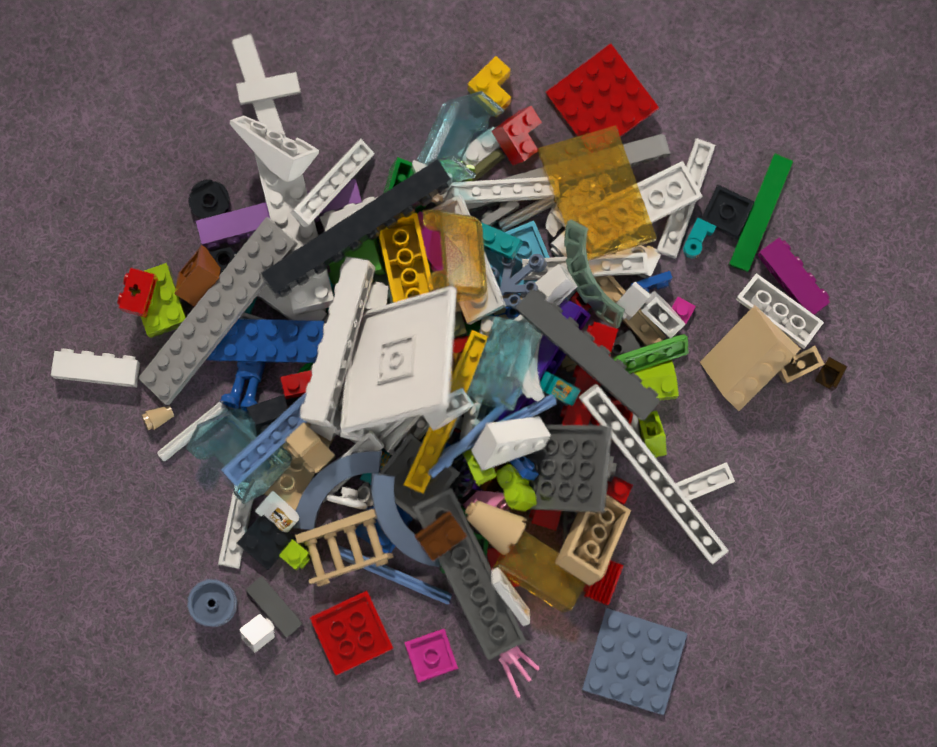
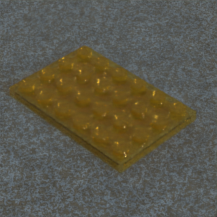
M616 126L538 148V153L565 229L567 221L570 219L588 228L586 239L588 261L656 241V234Z

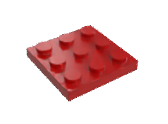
M368 591L309 617L336 676L394 649Z

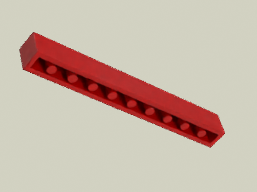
M594 322L593 326L588 325L587 332L595 338L593 342L599 347L603 345L611 352L618 329L598 322ZM576 365L573 377L576 378L574 386L581 391L573 406L569 404L568 406L563 405L560 417L564 418L562 425L588 426L592 414L579 399V396L594 384L599 387L601 385L580 366ZM531 510L529 517L533 518V524L556 530L562 511Z

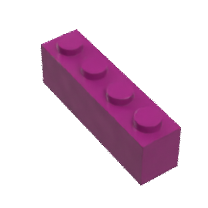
M779 237L761 250L757 256L788 296L815 315L830 303V297L824 289L818 287L816 278L810 272H806L801 259L791 253L790 245Z

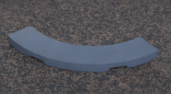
M364 451L351 454L336 460L321 470L312 479L301 496L296 510L299 520L293 528L315 529L318 513L326 496L347 478L363 473H379L382 451Z
M372 473L371 497L376 518L385 535L400 551L410 558L430 566L439 567L440 562L438 558L434 561L430 559L415 538V534L408 529L398 513L394 499L395 477Z

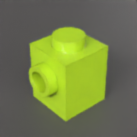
M293 539L279 555L296 570L299 568L303 569L310 561L308 558L310 553Z

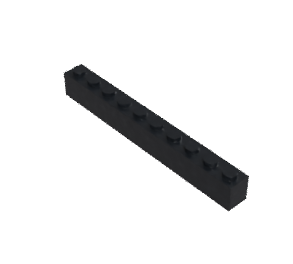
M436 159L261 272L262 279L276 299L280 296L281 298L287 296L292 292V288L297 285H304L310 280L309 277L315 273L317 275L321 274L332 262L337 263L341 261L346 253L351 250L352 252L362 247V243L368 239H375L380 235V231L386 227L390 229L398 223V219L403 216L405 218L409 217L415 212V208L420 205L425 206L433 200L432 197L437 194L442 195L450 189L449 186H451L450 176L438 159Z

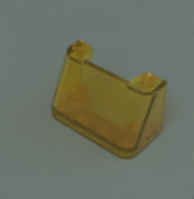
M435 209L423 211L425 226L431 231L440 230L443 270L436 271L429 277V292L452 286L456 289L455 303L483 297L487 291L481 222L469 215Z

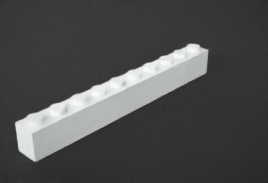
M594 384L579 396V399L601 426L612 427L611 439L705 558L713 564L725 555L728 549L600 387Z

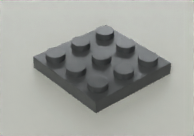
M410 433L379 474L395 477V503L420 523L413 506L447 490L459 476L460 472L451 465L448 468L445 467L434 478L431 477L424 494L404 486L422 444L418 438Z

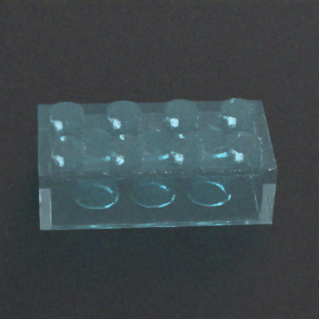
M495 317L466 395L480 404L513 411L542 332L528 322Z

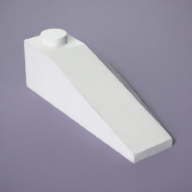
M246 116L230 120L229 124L270 171L279 176L283 181L288 182L301 177L319 153L318 149L304 140L296 138L294 141L284 137V132L280 130L278 132L270 131L267 129V125Z

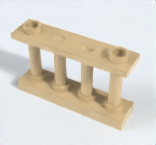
M375 509L295 535L297 543L305 544L309 549L317 576L309 580L310 584H317L318 587L330 583L329 579L373 564H376V567L388 564V559L393 558V554H383L374 525L376 523L375 519H377ZM360 524L366 526L375 553V558L366 561L363 559L355 533L356 526ZM342 530L344 533H347L356 564L345 568L335 539L336 533ZM322 537L328 541L336 571L327 574L324 573L316 547L317 539Z

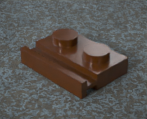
M447 511L414 535L432 561L467 537L450 511Z

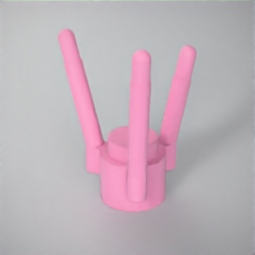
M516 646L500 654L501 658L498 660L503 665L516 697L519 698L520 694L507 662L509 665L514 663L528 682L531 681V678L518 662V659L520 657L523 658L536 670L540 668Z

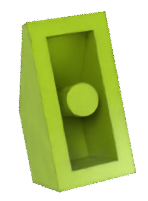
M652 411L645 420L638 418L641 441L655 458L667 455L666 436L658 412Z

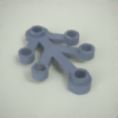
M533 254L529 258V263L511 277L516 260L514 258L509 263H506L509 258L503 256L504 270L501 287H499L502 296L506 293H528L531 286H534L533 289L536 291L538 286L533 281H528L525 285L517 284L532 271L542 272L547 266L545 258L541 254ZM491 267L492 271L495 272L494 276L497 281L500 273L496 268ZM516 294L511 295L509 298H503L506 307H512L513 309L521 301V298ZM518 299L517 303L512 304L514 300Z

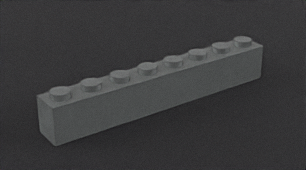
M531 289L514 309L640 420H645L660 402L657 398L658 394L650 387L646 389L641 384L642 379L636 374L632 373L630 375L625 370L626 365L619 359L614 361L609 356L611 352L603 345L597 346L593 342L595 338L587 331L581 332L577 328L579 324L571 317L568 319L561 314L563 310L558 305L548 303L545 300L547 296L542 291Z

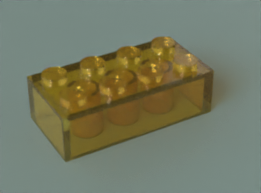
M523 530L515 545L510 544L507 547L510 551L505 555L500 554L493 568L501 569L506 577L560 612L571 611L586 583L555 563L559 556L558 552Z

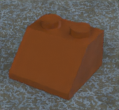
M201 245L178 273L174 293L194 307L220 276L221 268L205 246Z

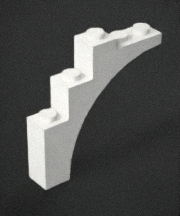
M560 264L535 282L538 289L547 296L545 300L551 305L555 303L559 306L577 288L571 274ZM527 293L520 294L522 299L527 295ZM519 315L509 323L512 330L511 336L514 341L497 353L501 361L499 365L504 372L513 374L523 385L521 390L526 397H532L539 402L544 398L537 371L538 351L543 334L523 316Z

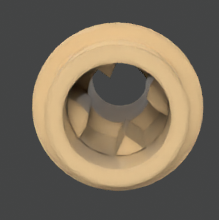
M170 405L145 411L146 413L141 415L147 430H155L174 417Z

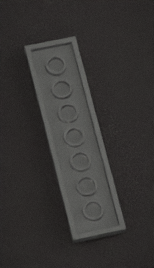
M452 488L413 506L423 529L447 511H450L467 535L465 539L438 557V560L487 660L526 642L511 609L492 585V570Z

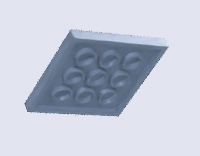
M606 608L582 690L664 715L687 633Z

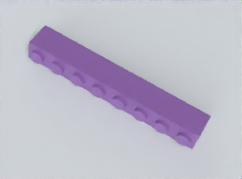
M356 179L350 180L318 214L314 219L315 222H318L319 218L328 211H339L348 204L354 203L356 205L362 203ZM265 202L197 220L196 224L202 245L208 248V250H213L226 242L231 245L240 242L242 238L248 237L249 239L266 217L270 218L267 203Z

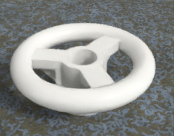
M342 487V497L327 496V500L333 503L362 510L368 508L367 504L358 500L359 491Z

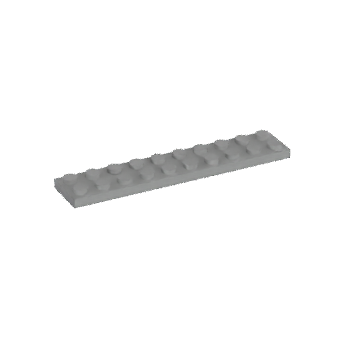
M266 217L220 274L216 283L205 293L138 379L164 404L170 405L265 287L266 283L262 279L261 272L291 254L298 243L270 218Z

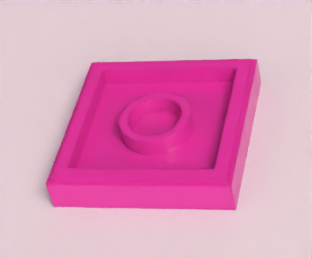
M445 629L404 642L418 683L458 669Z

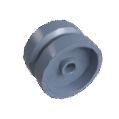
M205 580L198 583L191 590L188 597V609L196 622L208 627H219L227 624L234 617L238 600L234 590L228 584L218 580ZM210 599L215 600L216 604L214 607H210Z

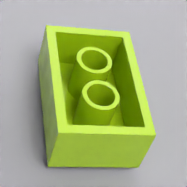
M167 263L144 270L145 272L155 274L158 278L147 317H141L146 334L150 338L176 330L187 317L181 298L174 294L176 284ZM137 289V291H133L132 293L135 296L136 293L140 294L141 291Z

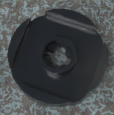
M207 179L193 186L188 203L196 217L205 219L226 213L230 207V196L223 184ZM206 196L215 198L212 205L204 204Z

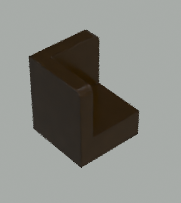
M828 357L820 369L815 382L833 391L837 388L848 366Z

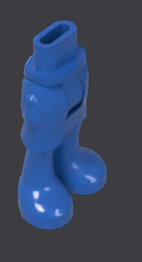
M238 361L233 388L229 394L222 395L220 403L238 409L245 380H249L240 408L247 412L248 406L257 404L258 384L261 383L266 362Z

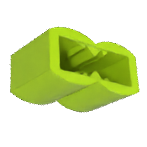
M507 464L497 471V480L504 489V497L509 507L526 511L537 504L535 492L529 486V479L522 478L513 465Z

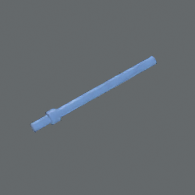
M519 385L447 454L444 453L438 459L439 462L428 471V474L434 478L445 467L448 468L453 463L452 460L482 433L487 423H492L523 394L522 387Z

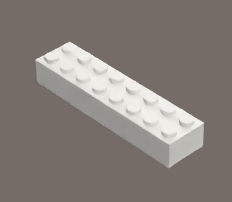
M255 154L270 219L298 243L297 247L293 250L294 252L318 236L315 220L304 228L290 213L308 194L303 174L301 177L291 181H283L279 176L271 172ZM327 269L321 274L317 275L315 273L309 277L310 280L304 285H297L291 289L292 292L289 296L295 316L328 308L333 303L334 296Z

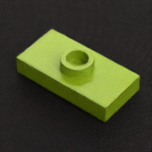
M473 448L463 452L479 486L496 477L497 474L494 467L482 470L472 453Z

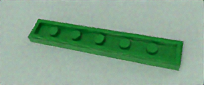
M774 153L729 262L730 266L748 273L793 160Z

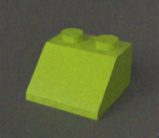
M672 360L633 372L642 379L641 384L646 389L650 387L658 394L657 398L660 401L677 399L679 396L677 376Z

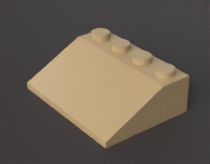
M754 305L700 363L722 395L740 411L795 356L800 348Z

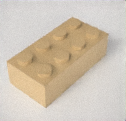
M606 494L604 513L578 512L555 563L591 586L603 577L631 510Z

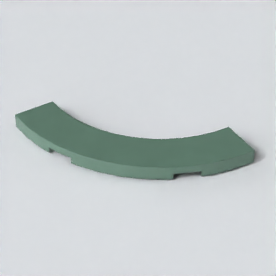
M570 219L567 221L564 246L566 247L567 254L566 264L569 273L577 285L576 290L583 301L592 307L599 318L610 326L618 328L620 327L625 309L612 301L596 282L587 259L586 239L588 228Z

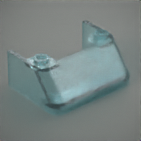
M482 91L447 101L440 109L417 161L429 165L438 159L445 171L452 175V182L474 178L476 174L461 163L473 134L485 130L489 124V118L503 114L504 109Z

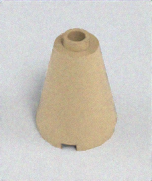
M480 501L471 502L465 511L467 514L466 519L502 555L510 551L507 548L510 544L515 545L526 525L523 523L526 521L524 517Z

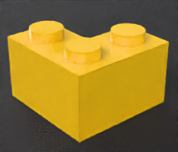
M497 56L468 83L467 91L496 118L511 104V96L500 87L510 77L511 69Z

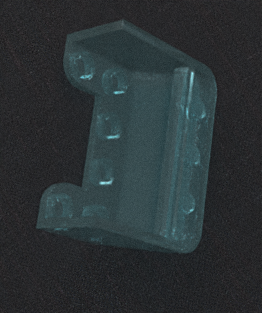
M234 408L198 424L186 449L197 459L205 460L215 456L226 466L256 438V435L249 422L248 414L241 409ZM280 446L237 487H234V495L244 504L264 494L289 468L292 462L290 453Z

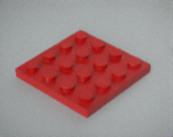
M611 43L546 91L548 97L591 154L605 150L660 109Z

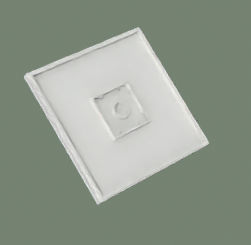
M450 286L363 312L345 376L341 431L347 433L448 408L456 289Z

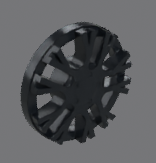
M457 460L453 461L451 466L456 465V470L460 474L450 487L454 494L456 489L455 496L457 499H460L471 491L475 479L468 463ZM468 469L469 474L464 475V472ZM464 485L466 489L461 492L460 488Z

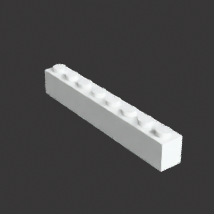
M346 257L345 262L341 265V276L339 283L335 286V297L329 307L328 321L323 328L324 335L322 342L318 346V357L316 363L313 364L312 378L306 388V399L300 409V418L308 423L326 427L332 426L376 269L368 260Z

